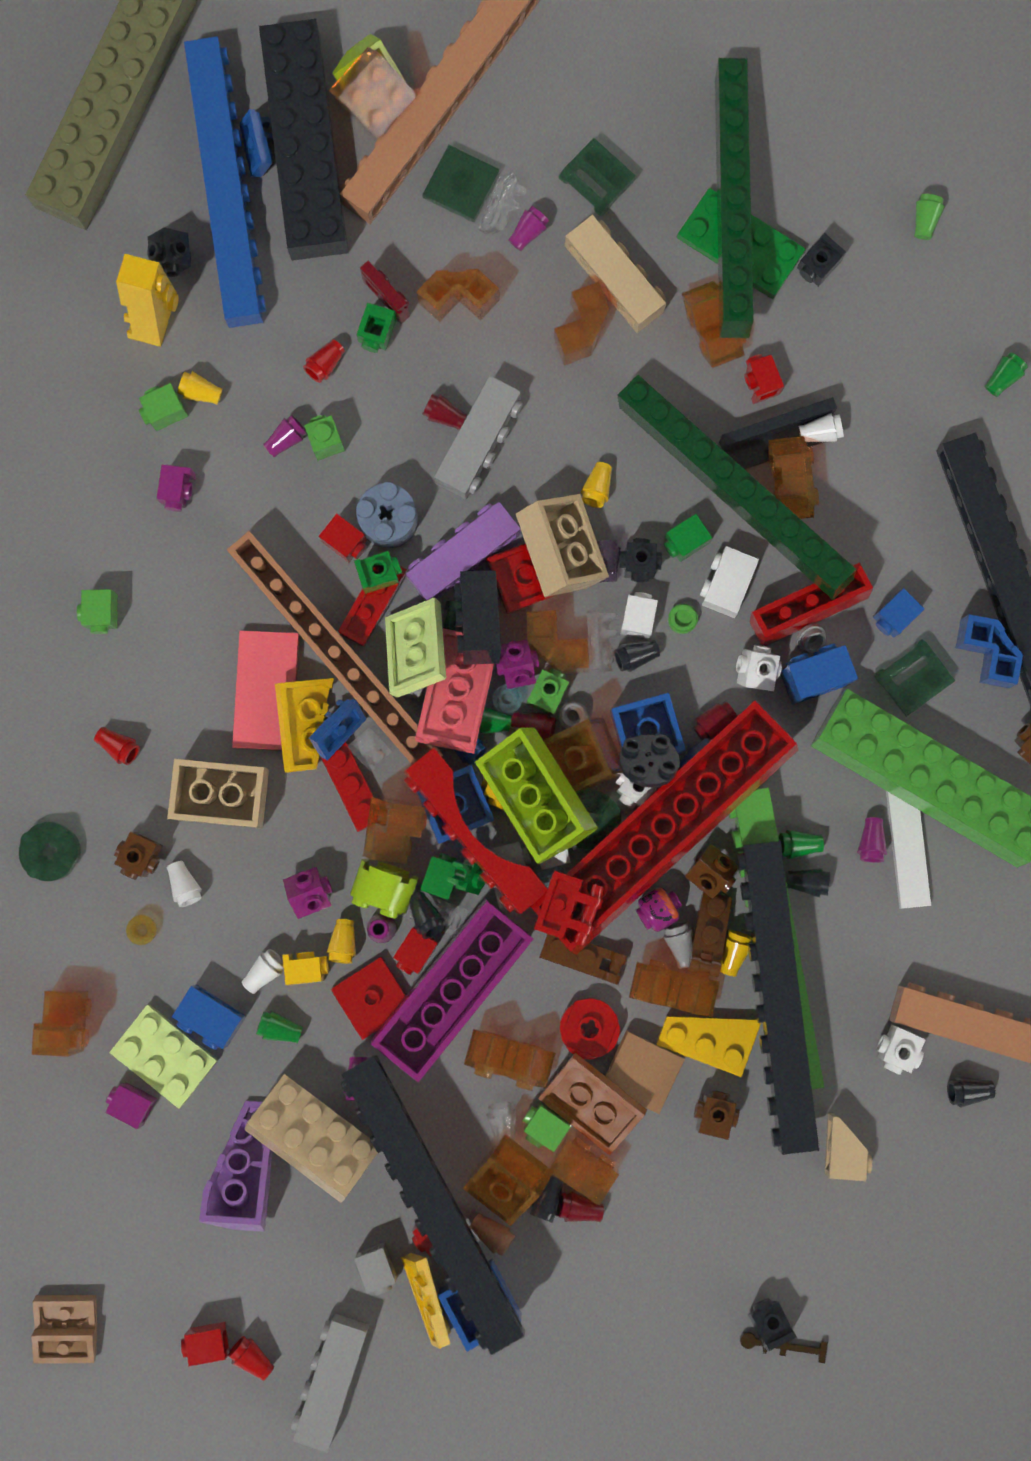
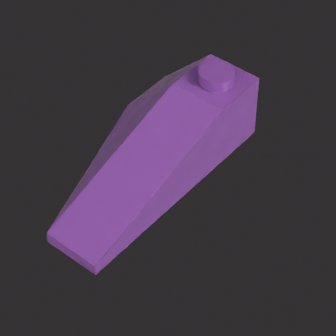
M245 1101L230 1132L229 1140L216 1162L217 1165L212 1176L203 1189L199 1222L233 1230L265 1232L272 1150L244 1130L247 1122L262 1102Z

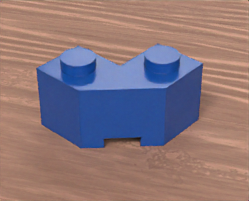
M971 614L962 618L955 648L984 654L979 683L1004 688L1018 685L1023 654L1017 645L1014 646L1000 621Z

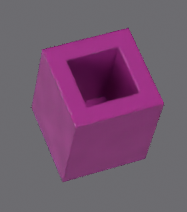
M125 1082L120 1084L118 1088L114 1086L106 1099V1103L109 1106L105 1113L135 1129H139L144 1126L158 1098Z

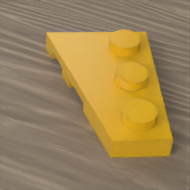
M334 678L275 684L285 773L317 769L319 754L309 737L323 723L324 715L328 712L329 704H327V699Z
M666 1016L656 1045L742 1077L761 1023H758L757 1019Z
M414 1253L401 1257L431 1345L439 1349L449 1345L448 1334L451 1333L446 1318L442 1315L440 1300L433 1283L427 1258Z

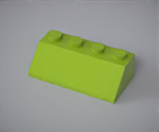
M519 728L475 761L537 864L571 848L598 829L535 728Z

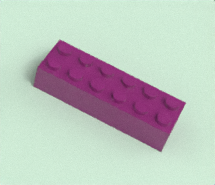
M484 899L373 1036L371 1045L415 1081L419 1082L534 939L494 905Z

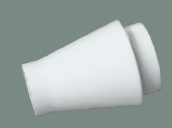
M829 413L799 426L802 443L837 442V438L844 437L840 414L832 415V413Z
M177 861L167 866L173 901L177 902L179 907H186L198 902L202 898L200 894L202 889L188 871L184 862Z
M268 949L265 953L261 952L247 976L242 980L243 986L249 992L255 994L261 987L283 973V959L271 949Z

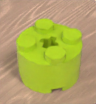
M361 859L350 895L353 897L351 903L362 908H369V905L380 908V914L395 919L398 915L407 913L411 896L414 894L419 878L416 875L408 878L409 871L388 863L378 861L377 866L369 865L371 859Z

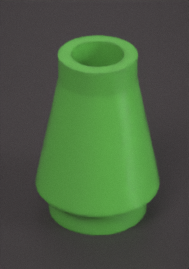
M921 194L920 200L916 201L914 237L922 240H931L934 229L945 208L943 205L944 198L934 194Z

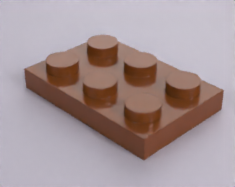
M577 1053L570 1058L538 1098L609 1156L647 1112L646 1108Z

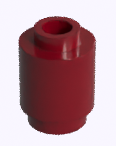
M727 701L722 704L717 703L695 718L697 725L693 729L701 740L706 738L710 742L738 715Z

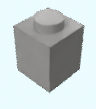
M384 1242L357 1252L354 1260L366 1294L375 1291L376 1295H380L393 1289L392 1284L396 1283L398 1276L386 1243Z

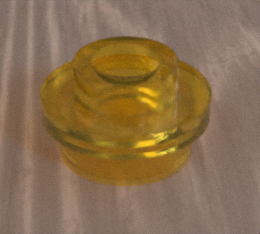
M146 915L133 917L126 927L127 937L132 943L137 945L150 943L157 933L154 920ZM141 924L147 928L144 936L139 935L137 931L138 926Z

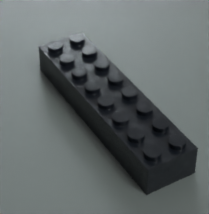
M315 18L259 26L289 255L291 260L295 261L347 254L349 251L340 196V183L322 45L317 20Z

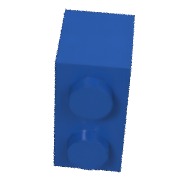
M196 984L189 988L172 1018L178 1021L176 1026L189 1034H192L193 1031L203 1037L201 1041L205 1045L217 1050L218 1047L221 1049L228 1047L245 1020L246 1015Z

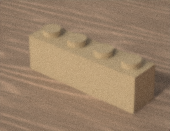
M591 215L565 236V247L635 332L638 333L664 313L666 297L657 286L653 287L648 282V276L639 264L634 265L628 258L629 252L621 242L616 243L610 236L611 231L606 223L602 220L598 222Z

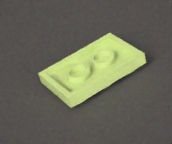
M431 598L385 617L389 694L398 698L445 680L446 666L441 602L436 598Z
M150 1004L146 1005L109 1052L178 1109L185 1104L218 1062L214 1055Z

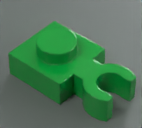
M465 859L463 863L453 861L452 865L456 867V873L453 877H448L447 881L455 884L456 889L479 895L485 885V882L480 877L483 870L477 863L471 865Z

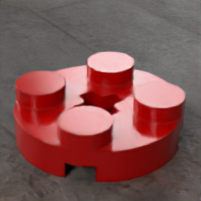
M596 998L576 1000L564 1011L560 1020V1033L563 1043L572 1054L577 1053L583 1059H595L607 1054L615 1047L620 1035V1026L617 1015L607 1003ZM589 1020L595 1021L594 1026L598 1028L597 1034L591 1033L590 1037H586L584 1035L585 1030L581 1026L583 1023L588 1024Z

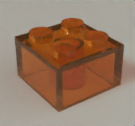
M370 47L365 49L329 90L348 112L377 139L417 97V94L390 64Z
M603 717L588 718L543 740L577 795L623 774L619 767L618 751Z
M504 1134L479 1162L462 1189L509 1226H512L541 1195L554 1171L508 1135Z

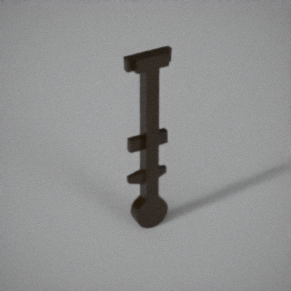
M744 1332L741 1334L740 1343L745 1349H751L757 1345L762 1346L763 1353H767L768 1350L764 1349L760 1339L755 1338L753 1333ZM821 1341L820 1347L786 1342L776 1347V1349H780L779 1355L786 1356V1350L819 1355L818 1362L825 1364L828 1342Z

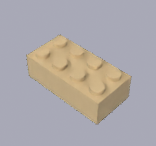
M285 1074L249 1119L244 1129L340 1203L347 1197L378 1154L368 1136Z

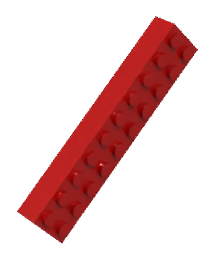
M753 701L678 770L673 780L661 786L566 874L585 881L581 893L589 895L593 884L604 887L601 897L603 903L601 909L596 911L592 923L594 930L592 936L588 935L585 946L799 751L797 743L756 701ZM546 894L531 906L538 916ZM577 903L573 920L581 921L585 904ZM568 929L565 940L560 939V941L570 952L577 955L584 946L573 943L577 931Z

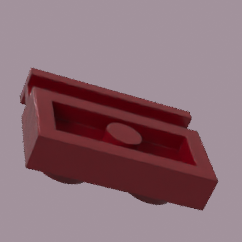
M369 260L360 267L363 282L387 309L395 311L397 320L402 324L410 317L407 307L409 305L408 300L400 291H396L391 286L389 279L381 270H377Z

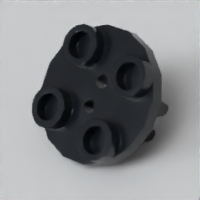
M658 734L656 736L640 735L624 741L619 754V767L624 776L630 780V783L643 787L657 788L668 784L675 778L680 766L679 755L674 746L670 744V739L663 734Z

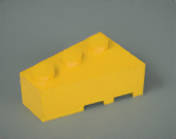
M124 254L116 284L120 303L123 306H127L128 313H124L123 316L124 322L130 323L127 337L161 347L171 312H175L177 309L179 296L159 262Z

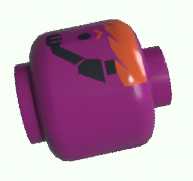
M659 887L638 900L639 908L636 909V912L647 930L652 928L654 931L659 932L679 920L678 908L682 905L674 891L667 893L664 888Z

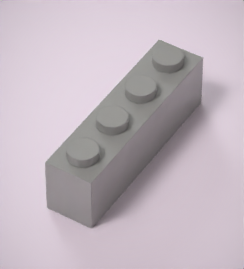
M489 376L434 476L435 484L467 500L470 493L474 495L477 492L482 481L479 476L483 468L489 469L495 458L496 453L493 450L496 444L504 442L510 429L506 427L511 417L516 419L522 409L523 403L520 402L521 391Z
M336 1313L332 1322H325L320 1339L324 1340L325 1343L322 1352L316 1350L310 1369L315 1370L312 1382L306 1380L300 1398L305 1400V1405L302 1412L296 1411L291 1425V1429L296 1431L293 1442L328 1453L369 1324Z

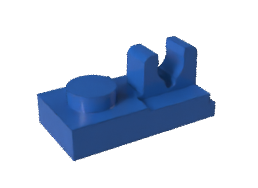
M249 109L239 122L250 175L251 177H262L272 164L273 155L268 144L273 140V133H267L263 130V128L269 127L271 118L260 117V113L255 112V109Z
M353 698L351 700L347 699L345 702L338 700L336 702L338 709L334 713L328 711L325 714L327 719L309 737L319 756L327 761L366 720L358 702Z

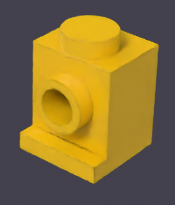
M314 951L296 953L297 959H293L292 953L282 955L285 985L320 982L325 980L324 974H329L327 956L315 957Z

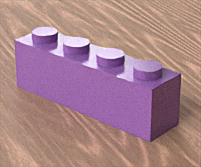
M500 502L494 506L490 503L483 507L477 513L479 517L472 523L466 521L454 531L456 534L448 541L445 539L439 541L432 547V554L424 560L420 557L408 566L410 571L406 573V576L425 601L431 598L438 600L454 587V583H459L460 571H475L487 562L486 559L488 557L496 555L521 535V528Z

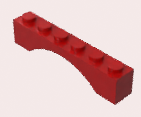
M432 748L404 771L407 776L403 779L406 785L414 794L418 791L426 799L422 803L432 817L438 815L445 823L442 826L443 831L452 841L458 839L463 845L464 849L461 850L463 856L471 865L474 863L479 865L483 870L480 877L490 889L495 886L502 894L499 900L510 913L513 910L518 914L523 913L547 893L548 889L530 867L515 864L498 857L485 848L472 835L463 821L456 804L453 788V770L435 748Z

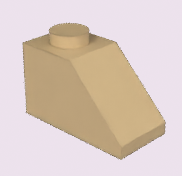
M828 1113L825 1175L829 1179L866 1181L867 1173H871L872 1156L868 1154L866 1147L840 1117L834 1113Z

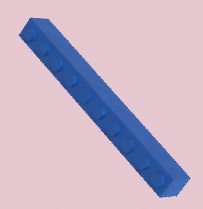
M218 36L184 41L224 319L229 328L264 323L262 313L267 312L264 295H259L258 285L263 284L260 267H255L254 257H259L256 239H251L250 230L254 229L252 212H247L246 202H250L248 185L242 182V175L246 174V167L243 156L239 157L237 148L242 147V140L239 129L234 128L233 121L238 119L235 101H230L229 93L234 92L231 74H226L225 65H230L227 47L221 46Z

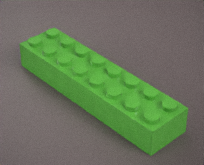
M846 689L838 696L813 740L811 747L1018 868L1031 862L1030 795L851 690Z

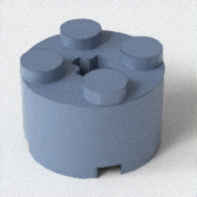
M385 482L369 488L362 495L356 507L360 528L365 537L374 545L390 548L399 547L407 543L415 533L418 516L414 501L410 494L398 485ZM384 512L392 513L393 518L388 520L383 518L382 514Z

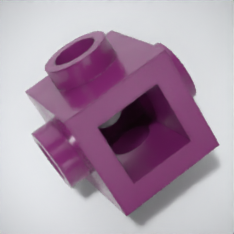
M528 640L511 641L501 645L500 662L496 666L498 676H505L507 689L535 684L534 668L539 667L536 650L530 651Z
M317 867L283 879L287 899L298 919L331 906L329 894L333 890L327 876L321 877Z

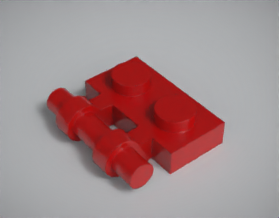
M554 871L534 929L563 940L566 938L568 929L575 930L577 932L573 943L585 947L588 935L592 936L594 930L592 923L596 911L601 909L603 903L601 897L604 887L593 884L590 894L587 895L581 893L585 881ZM578 902L586 905L580 922L572 919Z

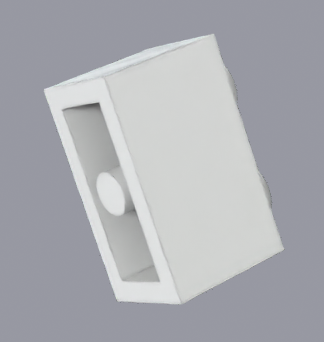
M727 546L722 554L717 552L711 565V569L715 570L711 581L705 580L700 592V596L705 597L702 606L735 618L759 559Z

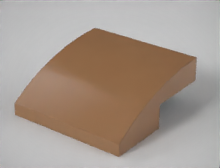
M626 1030L605 1076L643 1107L660 1114L685 1059Z
M36 1295L33 1300L35 1329L31 1335L33 1364L94 1363L97 1346L96 1295Z

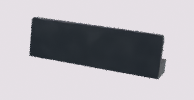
M832 397L722 434L719 441L721 449L741 467L748 469L822 444L824 442L802 443L799 426L829 413L833 415L837 409L835 400Z

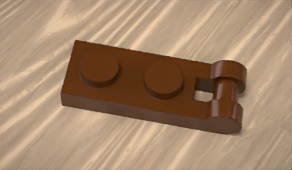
M702 892L688 971L697 973L700 970L709 972V976L719 977L732 897L717 894L712 899ZM701 953L712 955L711 960L702 959Z
M547 934L539 958L619 985L622 977L619 976L622 964L626 965L628 956L591 943L576 955L570 952L558 937ZM602 958L611 960L608 971L599 969Z

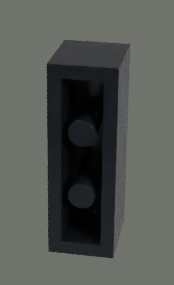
M460 571L459 583H454V601H460V609H455L456 627H461L462 635H457V653H463V664H499L501 639L496 571Z

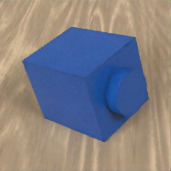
M903 588L873 618L877 621V628L883 634L891 635L894 638L925 609Z

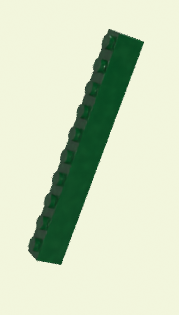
M718 58L715 75L719 337L749 338L754 315L747 58Z
M637 375L617 395L619 408L832 600L854 580L856 568L642 377Z

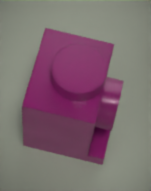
M161 465L156 499L162 505H165L164 509L181 512L182 508L186 507V501L192 497L193 486L189 480L196 479L194 471L187 467Z

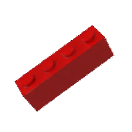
M860 562L853 565L856 568L854 580L834 600L813 583L752 611L749 622L760 644L767 646L801 630L809 624L817 623L869 599L873 586Z

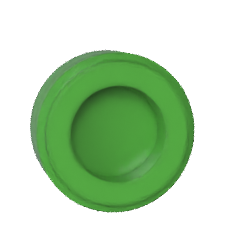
M688 604L676 605L668 615V625L677 634L690 633L698 622L696 610Z

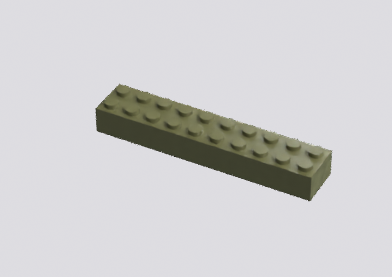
M197 0L119 1L25 194L36 209L87 231Z

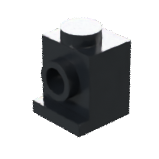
M824 233L800 260L797 269L800 270V275L804 280L809 283H815L819 287L842 262L846 251ZM818 256L824 262H818L816 257Z
M767 1298L753 1305L755 1311L749 1313L748 1316L764 1349L770 1351L796 1338L795 1332L792 1330L778 1301L771 1302ZM771 1317H775L777 1320V1326L774 1329H770L767 1326V1321Z

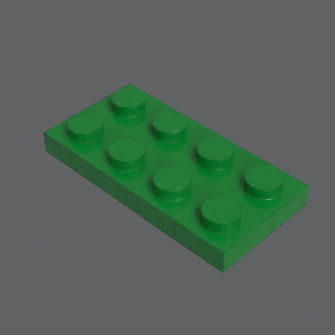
M708 188L677 234V239L718 264L717 192ZM751 214L753 287L774 299L806 249Z

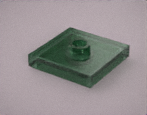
M448 145L422 194L423 198L474 223L500 174V169Z

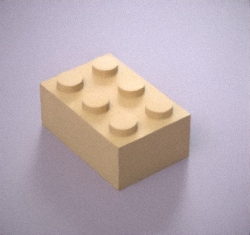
M580 494L539 500L516 513L544 597L587 589L609 577Z
M174 759L167 819L263 829L269 769L255 766Z

